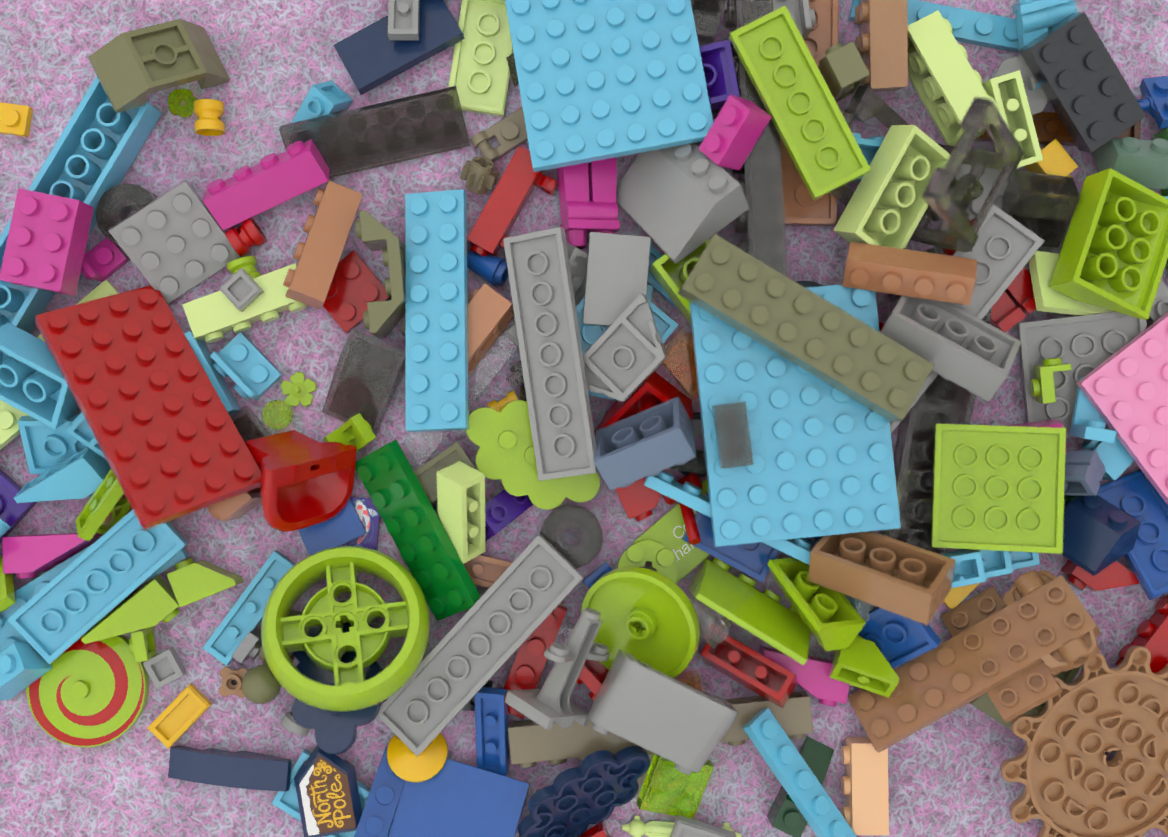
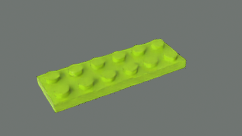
M786 5L730 33L729 39L768 114L772 117L771 120L813 201L871 171Z

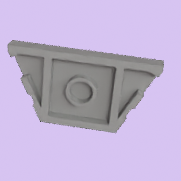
M641 293L583 355L589 391L601 393L624 402L667 358L652 310L644 294Z

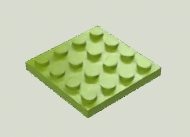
M935 424L931 547L1063 554L1066 428Z

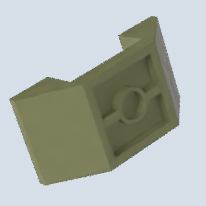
M182 19L121 33L89 56V61L115 113L145 106L148 94L194 81H198L201 89H206L230 81L204 27Z
M364 210L359 211L360 220L355 221L357 238H362L363 244L371 251L382 250L383 263L385 267L388 266L390 278L385 279V289L387 297L391 296L392 300L367 302L368 311L363 312L365 329H370L372 335L382 339L390 334L405 314V245L396 235Z

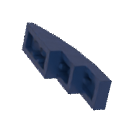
M177 745L170 748L168 777L224 787L286 792L290 789L292 760L242 750L238 752L215 748L201 750Z

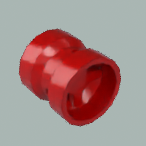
M252 217L242 221V225L238 229L232 227L224 232L229 243L240 257L248 254L251 246H261L267 242L265 235Z

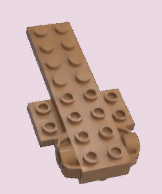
M1046 570L1029 571L1015 580L1014 585L1004 594L1003 599H1001L992 586L941 615L940 617L953 637L894 670L899 677V683L889 698L861 689L848 696V699L872 745L879 753L986 693L991 698L1003 720L1007 723L1062 693L1053 676L1079 667L1095 657L1100 650L1097 636L1101 635V632L1062 575L1055 577Z

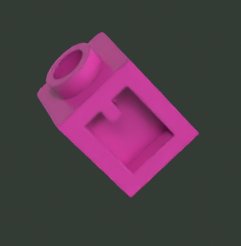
M107 236L89 252L84 254L81 273L89 280L94 279L103 282L129 262L130 259L113 238Z

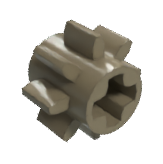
M477 156L472 159V162L467 160L466 165L462 168L460 179L467 180L466 188L470 192L484 194L487 192V189L493 190L494 185L497 183L499 172L493 170L494 163L490 159Z

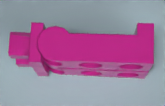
M616 157L557 168L562 221L560 227L565 229L567 243L578 249H584L586 247V235H589L590 232L614 234L620 230V220H617L618 206L616 203Z

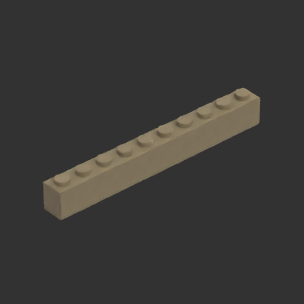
M805 691L792 692L783 709L762 696L724 699L738 713L719 743L728 742V745L738 746L745 744L746 740H750L742 727L762 708L770 709L789 739H802L806 737L805 734L813 733L810 696ZM532 720L509 722L508 726L511 764H519L521 768L533 767L537 765V762L549 761V764L552 765L563 764L570 758H579V761H582L588 755L600 750H608L615 755L627 747L639 745L612 732L608 736L597 732L592 728L593 722L590 720L587 726H582L573 721L571 728H562L553 722L551 730L544 729ZM645 749L647 755L654 754L653 752Z

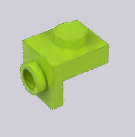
M1062 358L1042 359V365L1033 366L1034 379L1030 380L1031 395L1036 397L1037 402L1043 404L1055 403L1053 372L1072 370L1070 363H1062Z
M358 413L341 427L325 436L324 441L354 445L357 447L356 452L372 442L376 436L372 432L371 425Z

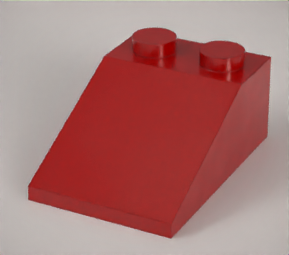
M654 371L626 401L616 400L594 430L595 438L596 430L678 396L690 419H692V400Z

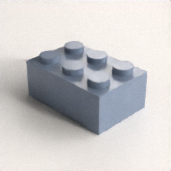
M679 396L596 430L594 464L610 491L619 487H628L634 481L647 476H655L664 469L674 465H683L696 457L694 425Z

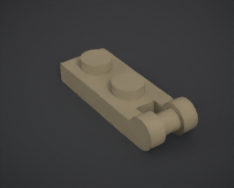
M523 107L485 131L477 133L470 139L474 148H479L482 157L488 158L494 163L528 141ZM496 138L500 146L492 148L489 141Z

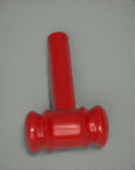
M694 472L676 481L683 485L685 482L692 483L701 490L703 487L700 477ZM662 494L667 504L673 505L677 502ZM679 502L689 544H698L701 542L694 511L692 508Z

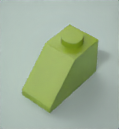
M192 558L175 564L176 570L167 574L180 608L244 582L242 576L204 560L194 563Z
M857 635L847 649L835 650L830 672V678L888 698L899 683L898 675L872 641Z

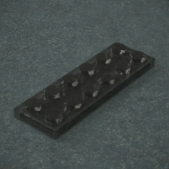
M456 86L290 123L279 128L285 149L294 142L301 140L304 143L312 139L330 169L329 178L471 146Z

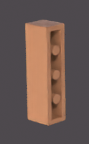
M330 180L327 182L325 189L318 188L313 201V205L318 206L315 216L308 215L303 229L304 232L308 233L305 243L299 241L293 256L294 259L298 260L295 270L289 268L283 286L288 287L285 297L319 310L321 309L363 194Z
M850 241L842 287L970 305L976 282L977 259Z
M486 283L481 288L474 290L469 297L468 376L515 317L513 304Z

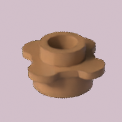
M230 667L223 668L220 671V676L222 677V686L219 688L220 695L223 697L229 695H237L239 698L245 697L241 684L244 675L249 670L246 668L233 670ZM232 680H236L237 684L233 685Z

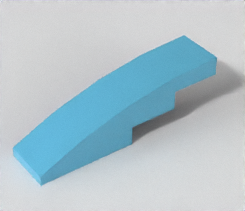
M960 549L942 554V556L956 560L951 588L986 582V578L1011 574L1015 569L1040 565L1039 555L1035 552Z

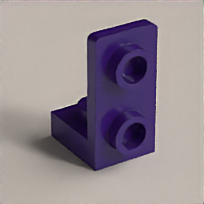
M504 489L485 504V542L533 505L528 495L514 496Z

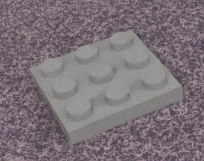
M184 180L109 229V233L155 290H160L167 304L224 268L229 262L240 257L225 236V231L221 229L187 180Z

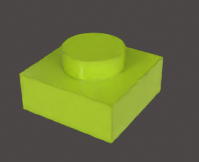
M153 627L131 632L129 649L135 656V662L148 661L157 655Z

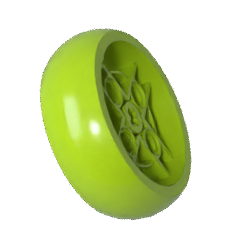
M361 546L327 548L311 554L296 563L275 585L263 612L261 624L262 647L270 671L279 684L292 696L308 705L324 710L355 711L386 700L409 681L417 670L427 647L430 616L421 587L411 573L394 558L380 551ZM357 573L369 574L384 580L399 593L403 601L386 603L375 590L358 583ZM327 578V586L318 591L309 600L302 615L289 617L298 599L314 584ZM343 592L351 593V597L347 602L339 603L336 601L339 594ZM376 617L385 619L384 625L380 628L375 629L369 626L371 620ZM350 622V631L343 633L341 629L344 628L343 623ZM316 625L323 627L321 634L318 636H307L311 627ZM406 636L403 647L393 662L382 672L366 680L365 668L378 660L388 646L390 639ZM305 651L315 664L334 672L335 686L315 682L303 675L295 667L288 653ZM353 651L357 653L353 662L348 664L341 662V657L345 652Z

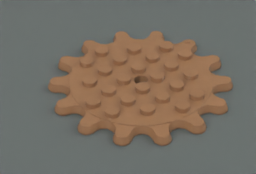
M1132 646L1127 650L1123 661L1117 667L1109 668L1105 657L1098 653L1087 663L1081 665V673L1075 681L1065 684L1061 679L1053 676L1062 693L1047 700L1039 713L1033 716L1020 715L1011 720L1013 733L1025 740L1024 749L1019 755L1005 759L1000 764V772L1004 780L1024 784L1023 793L1009 806L1011 818L1015 822L1025 823L1034 818L1043 820L1042 827L1036 837H1143L1152 828H1158L1168 835V664L1159 672L1152 673L1149 665L1151 660L1150 651L1143 646ZM1116 750L1115 757L1110 761H1106L1107 755L1105 752L1110 753Z

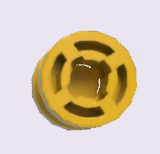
M214 99L194 101V113L198 118L194 122V133L202 136L224 135L225 124L220 120L224 114V103Z

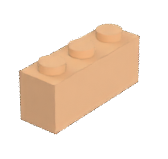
M845 737L846 746H841V762L846 764V776L841 777L842 794L846 795V806H842L841 814L855 835H889L888 748L879 753L875 750L869 737Z

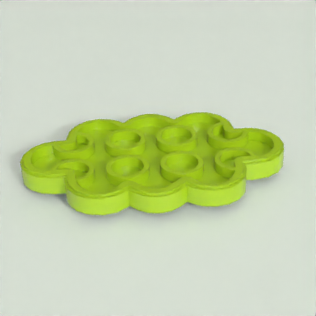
M513 400L507 403L500 412L489 407H480L469 414V430L465 431L468 438L479 446L475 456L476 466L479 472L485 474L486 478L492 480L501 479L504 489L509 494L514 496L528 495L530 501L536 507L550 510L558 507L566 497L575 502H587L598 493L600 487L598 473L538 481L526 401Z

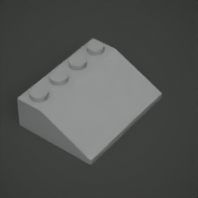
M695 143L639 153L616 187V203L651 237L675 264L710 239L714 233H718L749 209L741 185L721 166H718L703 154Z

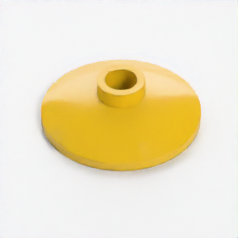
M441 733L418 757L395 734L387 748V760L391 770L396 776L408 782H423L436 776L444 767L448 755L447 743Z

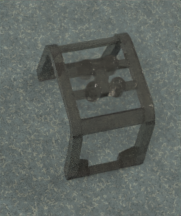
M858 86L843 113L849 128L854 118L859 122H865L873 116L889 129L891 125H910L869 86ZM981 97L973 99L959 127L963 130V133L957 145L938 144L951 156L944 168L937 167L921 195L929 206L911 236V241L961 252L972 251L978 241L979 236L977 233L1010 172L1018 167L1023 158L1024 152L994 103L987 98ZM982 129H985L1001 153L971 149L970 147L977 134ZM961 164L972 165L973 167L969 174L964 175L958 181L956 173ZM986 168L1002 170L971 226L968 222L969 213L966 209L971 200L977 199L983 193L984 187L979 180ZM843 185L830 192V194L847 206L854 191L848 186ZM943 220L938 230L927 228L930 221Z

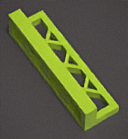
M112 468L75 520L78 538L90 541L96 532L104 535L131 508L127 497L119 500L124 491ZM111 512L113 517L107 526L102 524Z

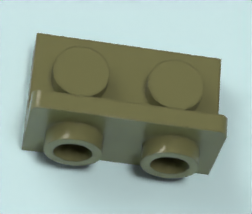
M456 442L414 471L430 503L435 502L437 506V471L458 461L478 470L459 442Z

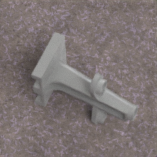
M583 608L565 645L551 643V646L546 648L544 656L555 661V664L542 688L510 690L507 692L505 703L546 730H551L553 722L562 728H571L573 721L582 726H587L589 722L588 712L570 702V696L586 659L605 662L610 656L608 646L594 642L602 620L599 619L601 613L594 609Z

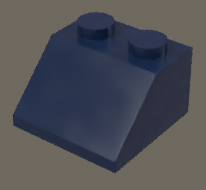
M1080 495L1069 502L1064 509L1063 554L1061 555L1095 576L1134 549L1141 522L1098 495Z

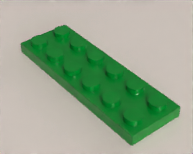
M397 440L356 461L355 469L359 478L362 480L373 504L383 519L402 558L421 587L436 620L439 621L471 608L481 596Z

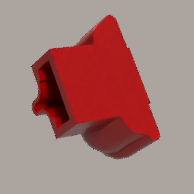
M296 430L244 441L261 471V503L264 518L272 528L281 532L297 531L328 521L337 516L346 506L352 495L355 481L356 446L338 442L321 443Z

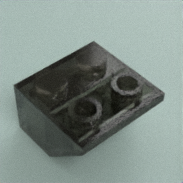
M1013 169L1003 194L1001 210L1044 240L1042 246L1058 248L1079 202L1080 195L1072 177Z

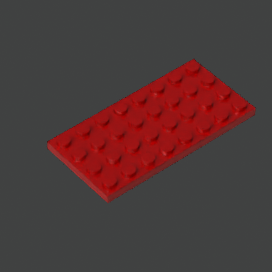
M150 285L36 315L35 323L143 530L261 486V471L160 290H155Z

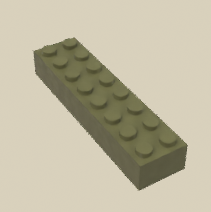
M715 233L678 292L680 296L891 422L902 421L935 366Z

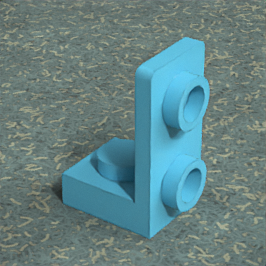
M332 80L314 84L303 100L287 132L296 141L301 140L304 143L312 139L315 143L331 114L348 109L353 99Z
M1078 386L1069 436L1115 443L1117 431L1105 429V421Z

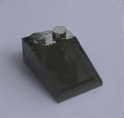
M352 328L340 354L322 413L343 422L360 413L363 419L371 425L374 435L377 436L405 372V351Z

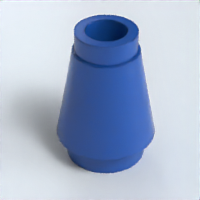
M473 251L468 254L467 268L493 286L496 284L503 286L509 277L505 258L491 255L483 257Z

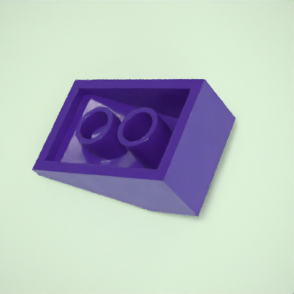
M730 39L699 47L711 112L722 108L730 94L740 97Z

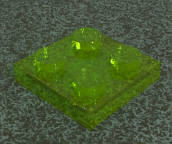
M654 754L636 801L637 806L640 810L672 816L681 815L694 819L713 771V764L710 760H707L699 773L692 771L691 775H687L674 767V762Z

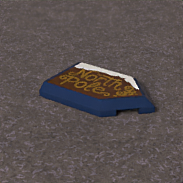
M317 745L294 777L304 837H322L356 831L362 815V807L355 766L337 755L326 753Z

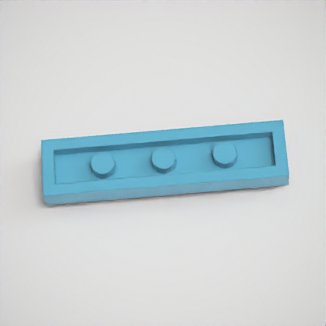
M278 550L273 551L203 646V649L226 666L229 665L234 659L231 656L247 634L256 629L262 621L265 605L275 585L295 563Z

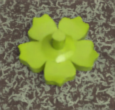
M295 372L290 377L291 382L282 381L280 388L284 395H288L284 402L289 407L299 406L300 402L304 407L312 404L314 396L311 392L317 390L316 382H313L310 378L305 380L303 372Z

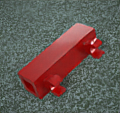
M521 146L517 148L467 237L468 243L472 245L470 250L483 257L486 255L496 256L500 248L505 249L503 238L509 237L507 236L535 186L553 196L558 187V181L542 174L543 171H533L530 151Z

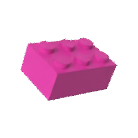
M18 188L0 271V280L19 286L76 296L94 207L80 200Z

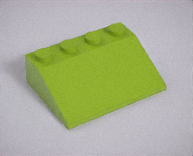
M1111 168L1087 176L1084 180L1049 287L1074 300L1147 320L1168 259V199Z
M716 557L713 562L706 558L688 586L695 599L795 661L805 665L808 658L811 631L801 620L794 607L791 605L788 609L781 605L779 602L782 598L767 588L764 593L754 588L756 582L746 575L740 573L739 577L731 574L728 572L731 566Z

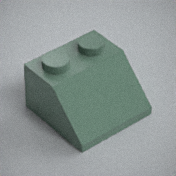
M1133 137L1113 138L1091 153L1100 172L1111 168L1146 188L1167 189L1168 140L1160 138L1139 140Z

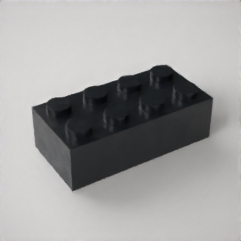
M1085 12L1069 15L1019 50L1079 151L1092 153L1147 117Z

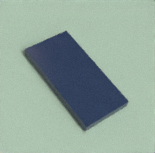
M420 0L419 40H389L387 15L334 44V47L360 95L465 38L443 0Z

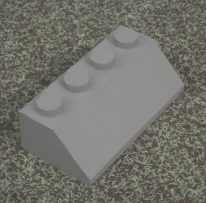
M901 295L880 332L935 365L932 371L938 373L944 379L958 384L973 395L980 396L987 401H990L1007 378L1021 344L1020 340L949 302Z

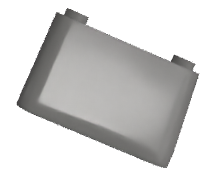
M619 649L587 714L589 720L593 722L592 728L606 736L612 732L674 762V767L684 774L691 775L692 771L699 773L732 725L738 711L728 701L716 695L712 697L704 691L701 692L652 668L645 662L642 663L633 658L632 654Z

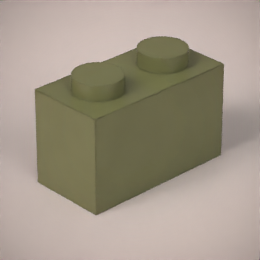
M854 42L844 46L842 43L835 44L825 51L826 55L819 61L820 65L818 68L835 101L838 102L856 93L870 73Z

